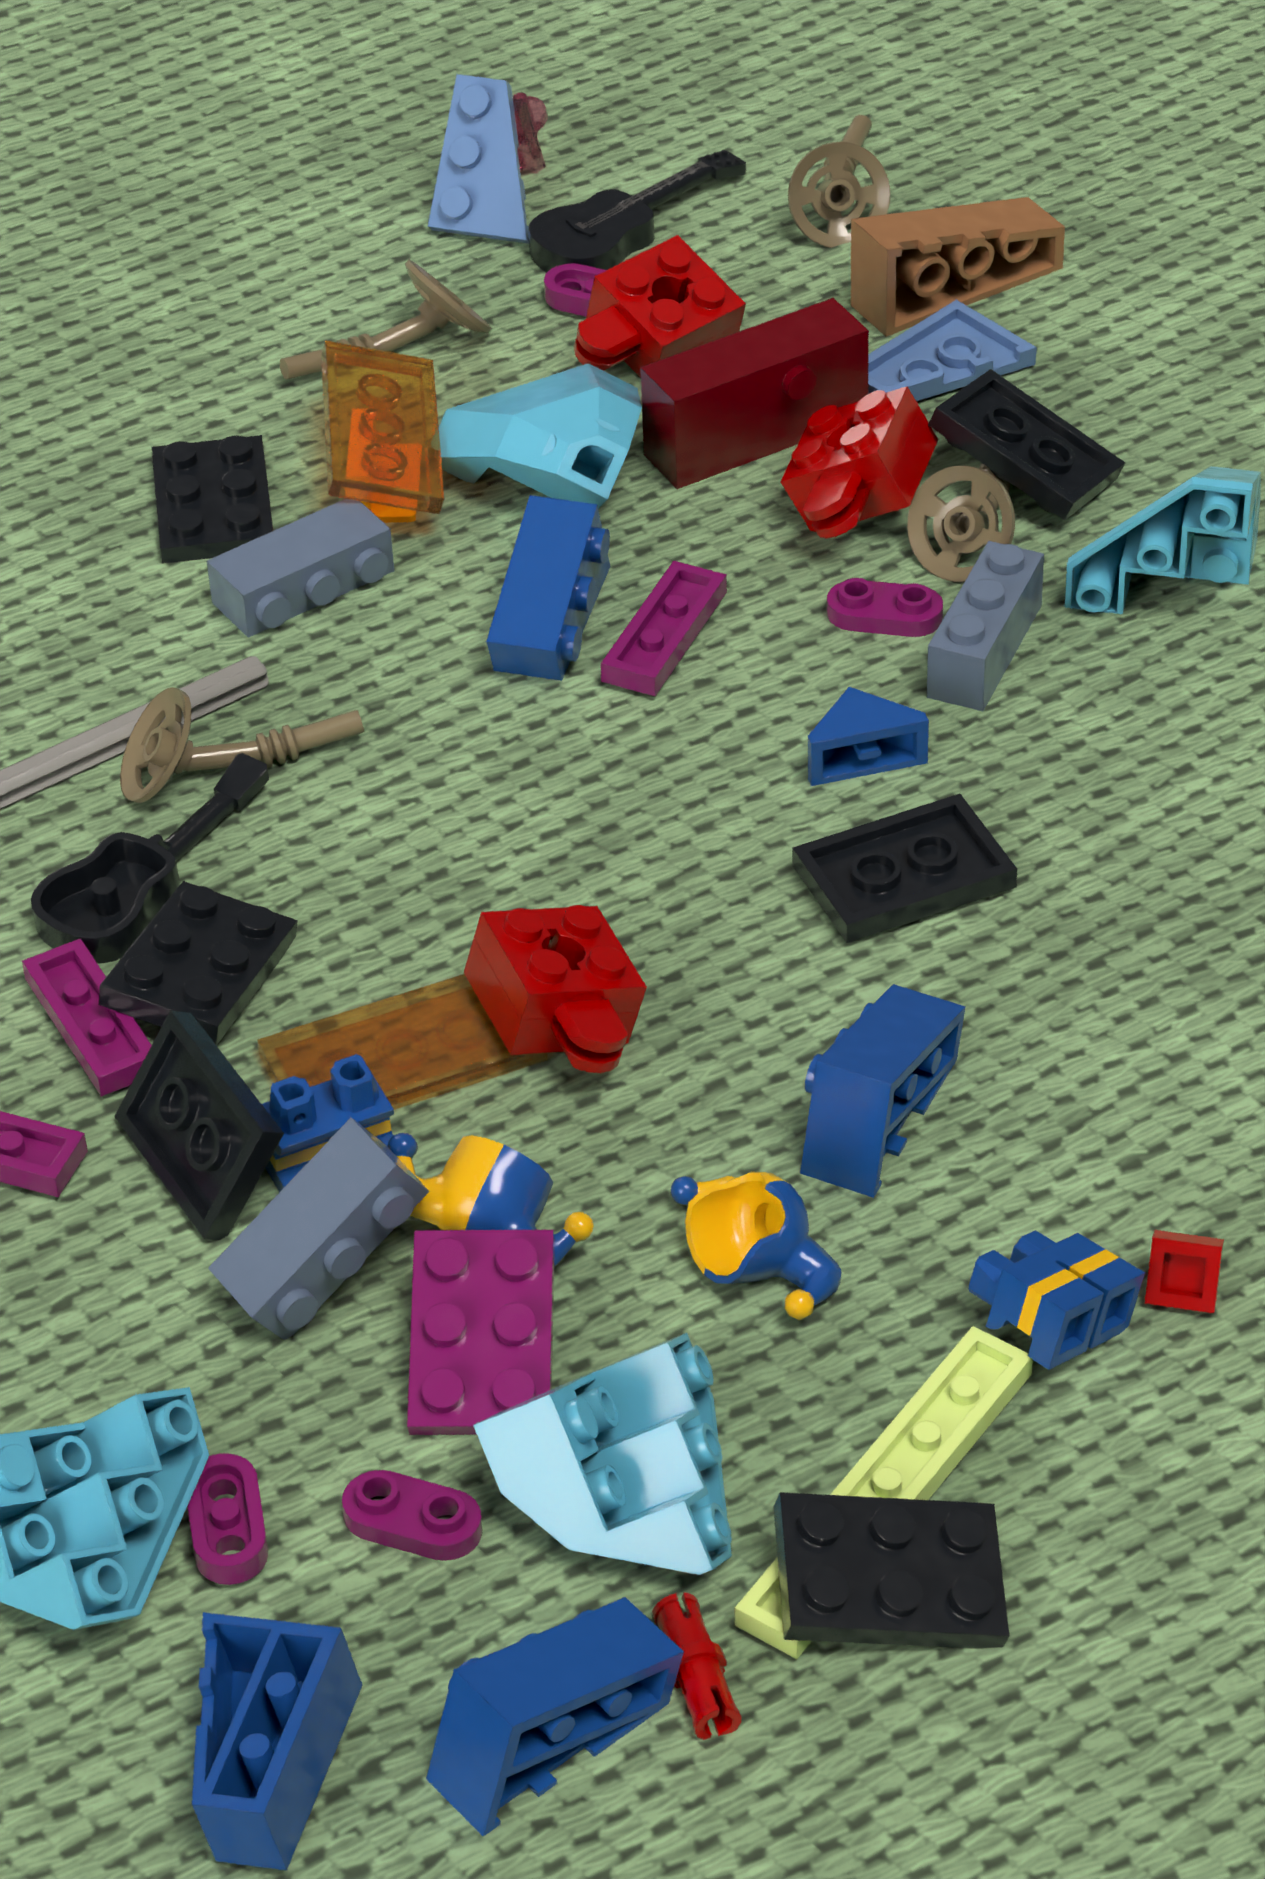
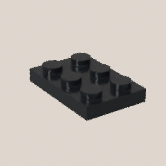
M992 369L936 407L928 423V426L943 435L950 445L966 451L990 468L997 478L1010 482L1033 498L1040 508L1049 513L1056 514L1064 521L1111 485L1118 478L1126 463Z
M235 435L220 440L192 443L179 441L169 445L151 447L162 564L214 558L273 531L262 435L248 437Z
M956 794L792 848L793 868L846 943L1017 887V867L961 794Z
M183 881L100 984L98 1005L162 1027L170 1010L192 1013L217 1046L296 937L298 920L272 912L268 908L255 906L214 892L210 888Z
M171 1010L114 1116L202 1237L209 1240H221L229 1235L284 1135L281 1128L192 1013Z
M779 1493L773 1509L784 1640L974 1649L1004 1647L1010 1634L995 1505L993 1503Z

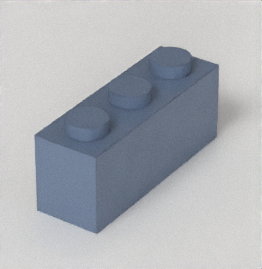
M354 495L207 560L212 603L248 638L266 629L278 627L290 618L319 605H326L336 597L367 583L377 582L383 576L393 572L394 561L391 529Z
M987 542L928 645L927 698L984 711L1042 606L1044 553L1022 549L1012 544Z
M350 1118L208 1269L252 1319L285 1340L293 1336L300 1328L314 1318L319 1307L348 1277L354 1275L363 1266L366 1258L391 1231L408 1219L414 1207L427 1195L429 1190L381 1140L353 1118Z

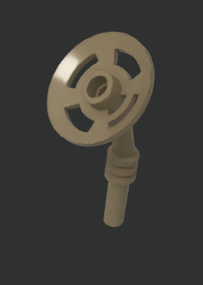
M865 115L854 117L842 141L826 143L808 152L795 167L789 182L788 204L795 224L807 238L825 247L833 248L851 242V232H847L845 226L851 223V219L858 218L862 214L866 203L873 205L868 217L886 215L889 209L890 185L887 174L880 161L871 152L862 147L872 127L871 120ZM826 158L824 165L810 177L807 186H802L803 179L809 169L821 159ZM858 163L866 169L873 184L860 186L859 181L853 175ZM825 175L823 182L819 185L818 189L816 190L815 187L817 182L820 180L822 176ZM854 200H856V204L853 210L846 216L842 217L840 211H844L850 208ZM811 203L815 212L823 219L829 221L827 233L820 231L810 223L803 212V205Z
M408 259L405 263L408 275L424 299L418 307V310L421 312L420 315L372 337L365 333L358 337H349L347 340L339 339L333 347L282 358L280 360V370L284 379L287 380L341 367L343 371H349L353 367L356 369L362 368L364 364L367 366L374 365L376 358L434 332L437 327L443 329L449 321L466 329L487 334L492 328L442 283L415 262Z
M983 463L979 468L952 466L930 476L916 492L910 505L907 520L909 542L922 566L933 575L944 580L965 582L974 566L957 567L962 553L977 552L988 541L1012 544L1015 531V513L1009 496L1010 482L997 478L990 468ZM972 481L971 496H958L948 503H945L937 496L943 489L953 483ZM998 506L1000 507L1002 515L1001 532L998 531L999 520L996 511ZM928 516L934 517V536L938 545L943 550L938 555L933 550L928 539Z
M170 687L153 698L133 728L121 765V790L128 800L135 803H143L155 796L174 773L180 774L183 770L189 772L227 768L235 756L240 753L266 763L267 768L273 766V760L275 759L279 764L285 763L286 756L288 755L292 760L299 759V752L364 733V727L358 710H354L295 729L285 725L282 726V733L272 729L269 730V737H265L263 733L256 734V741L193 747L192 741L188 740L191 728V702L189 696L178 688ZM182 711L184 714V724L181 723ZM148 767V772L153 778L144 788L141 771L142 768Z

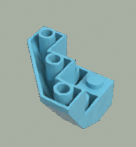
M588 363L449 408L443 414L423 461L473 484L490 467L550 498L597 504L599 508L611 493L633 439L642 410L638 388Z
M1210 466L1069 557L1066 572L1065 608L1082 609L1094 613L1123 614L1132 573L1183 579L1187 577L1211 580L1217 583L1230 582L1248 585L1257 543L1261 472Z
M687 1333L544 1392L473 1425L501 1494L568 1550L698 1575L715 1569L732 1556L730 1544L732 1536L727 1518L721 1465L722 1450L718 1439L714 1397L709 1387L713 1385V1372L704 1351L697 1345L692 1346Z
M190 1387L137 1394L81 1423L0 1434L1 1603L72 1630L128 1620L140 1615L209 1458L208 1448Z

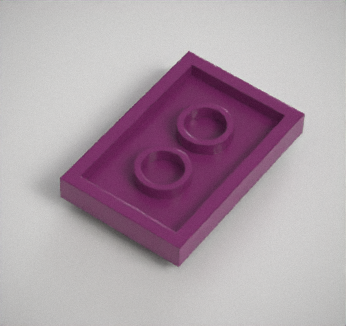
M414 1230L407 1417L409 1435H477L473 1425L552 1389L555 1257L553 1230Z

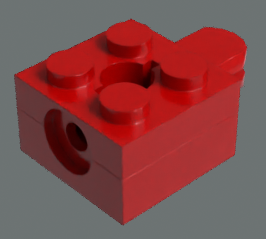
M676 235L594 276L586 319L578 324L577 337L574 344L575 356L582 365L589 363L603 371L625 361L641 378L640 367L739 332L746 303L679 235Z
M908 386L886 393L883 390H877L867 394L857 402L838 408L835 405H828L817 410L808 419L806 429L792 453V458L780 482L809 530L816 532L820 538L837 537L854 528L858 521L910 507L939 439L934 430L928 426L929 422Z
M573 905L562 908H516L507 911L481 912L464 969L466 978L510 1055L564 1052L574 1068L588 1073H605L618 1066L623 1046L630 1041L647 989L646 984L598 906Z

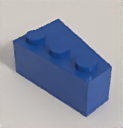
M529 496L486 641L494 671L562 681L570 661H577L581 650L583 630L610 569L608 557L610 533L608 529L602 528L597 504Z
M893 984L874 1004L868 1003L864 1007L860 1018L849 1029L843 1028L839 1032L834 1044L823 1055H815L809 1065L805 1078V1091L811 1093V1101L800 1174L863 1195L875 1197L882 1185L880 1175L883 1157L886 1153L895 1156L900 1155L907 1143V1138L897 1134L911 1111L922 1115L925 1114L957 1061L966 1006Z
M624 1597L598 1609L586 1610L574 1619L541 1633L529 1634L517 1643L482 1658L469 1659L453 1670L449 1681L448 1694L426 1780L484 1837L501 1824L500 1819L497 1817V1812L502 1806L528 1788L538 1797L557 1784V1779L550 1773L584 1748L594 1757L668 1705L684 1651Z
M203 1612L202 1632L206 1640L204 1668H200L199 1671L202 1715L201 1725L196 1726L192 1806L216 1861L287 1871L362 1688V1682L340 1627Z

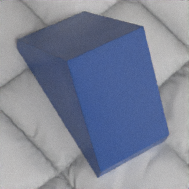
M848 687L808 735V780L811 786L927 764L929 720L926 714Z

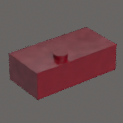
M833 297L640 367L644 456L676 489H680L798 445L806 429L808 419L817 410L828 405H835L837 408L859 401L868 394L869 330Z

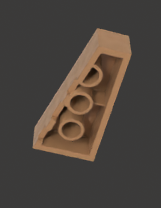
M1029 197L851 219V306L886 337L915 326L955 300L967 306L1062 269L1065 226Z

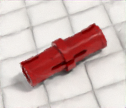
M683 1592L681 1599L686 1610L683 1613L677 1594H670L662 1598L652 1610V1617L658 1628L684 1651L674 1687L681 1688L693 1721L694 1732L700 1739L711 1738L712 1733L707 1722L712 1719L718 1736L732 1733L740 1726L742 1716L734 1703L724 1676V1667L727 1666L724 1652L719 1644L711 1641L700 1612V1604L695 1595Z

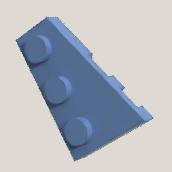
M456 75L428 227L431 230L529 244V226L527 225L524 205L526 196L517 148L519 147L512 88L506 80Z
M955 300L869 354L868 394L877 390H883L886 393L908 386L915 400L919 401L965 387L990 369L1001 376L1033 366L1036 363L1037 347L960 301Z

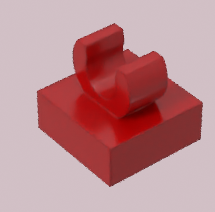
M1154 1230L1145 1304L1214 1313L1224 1239Z

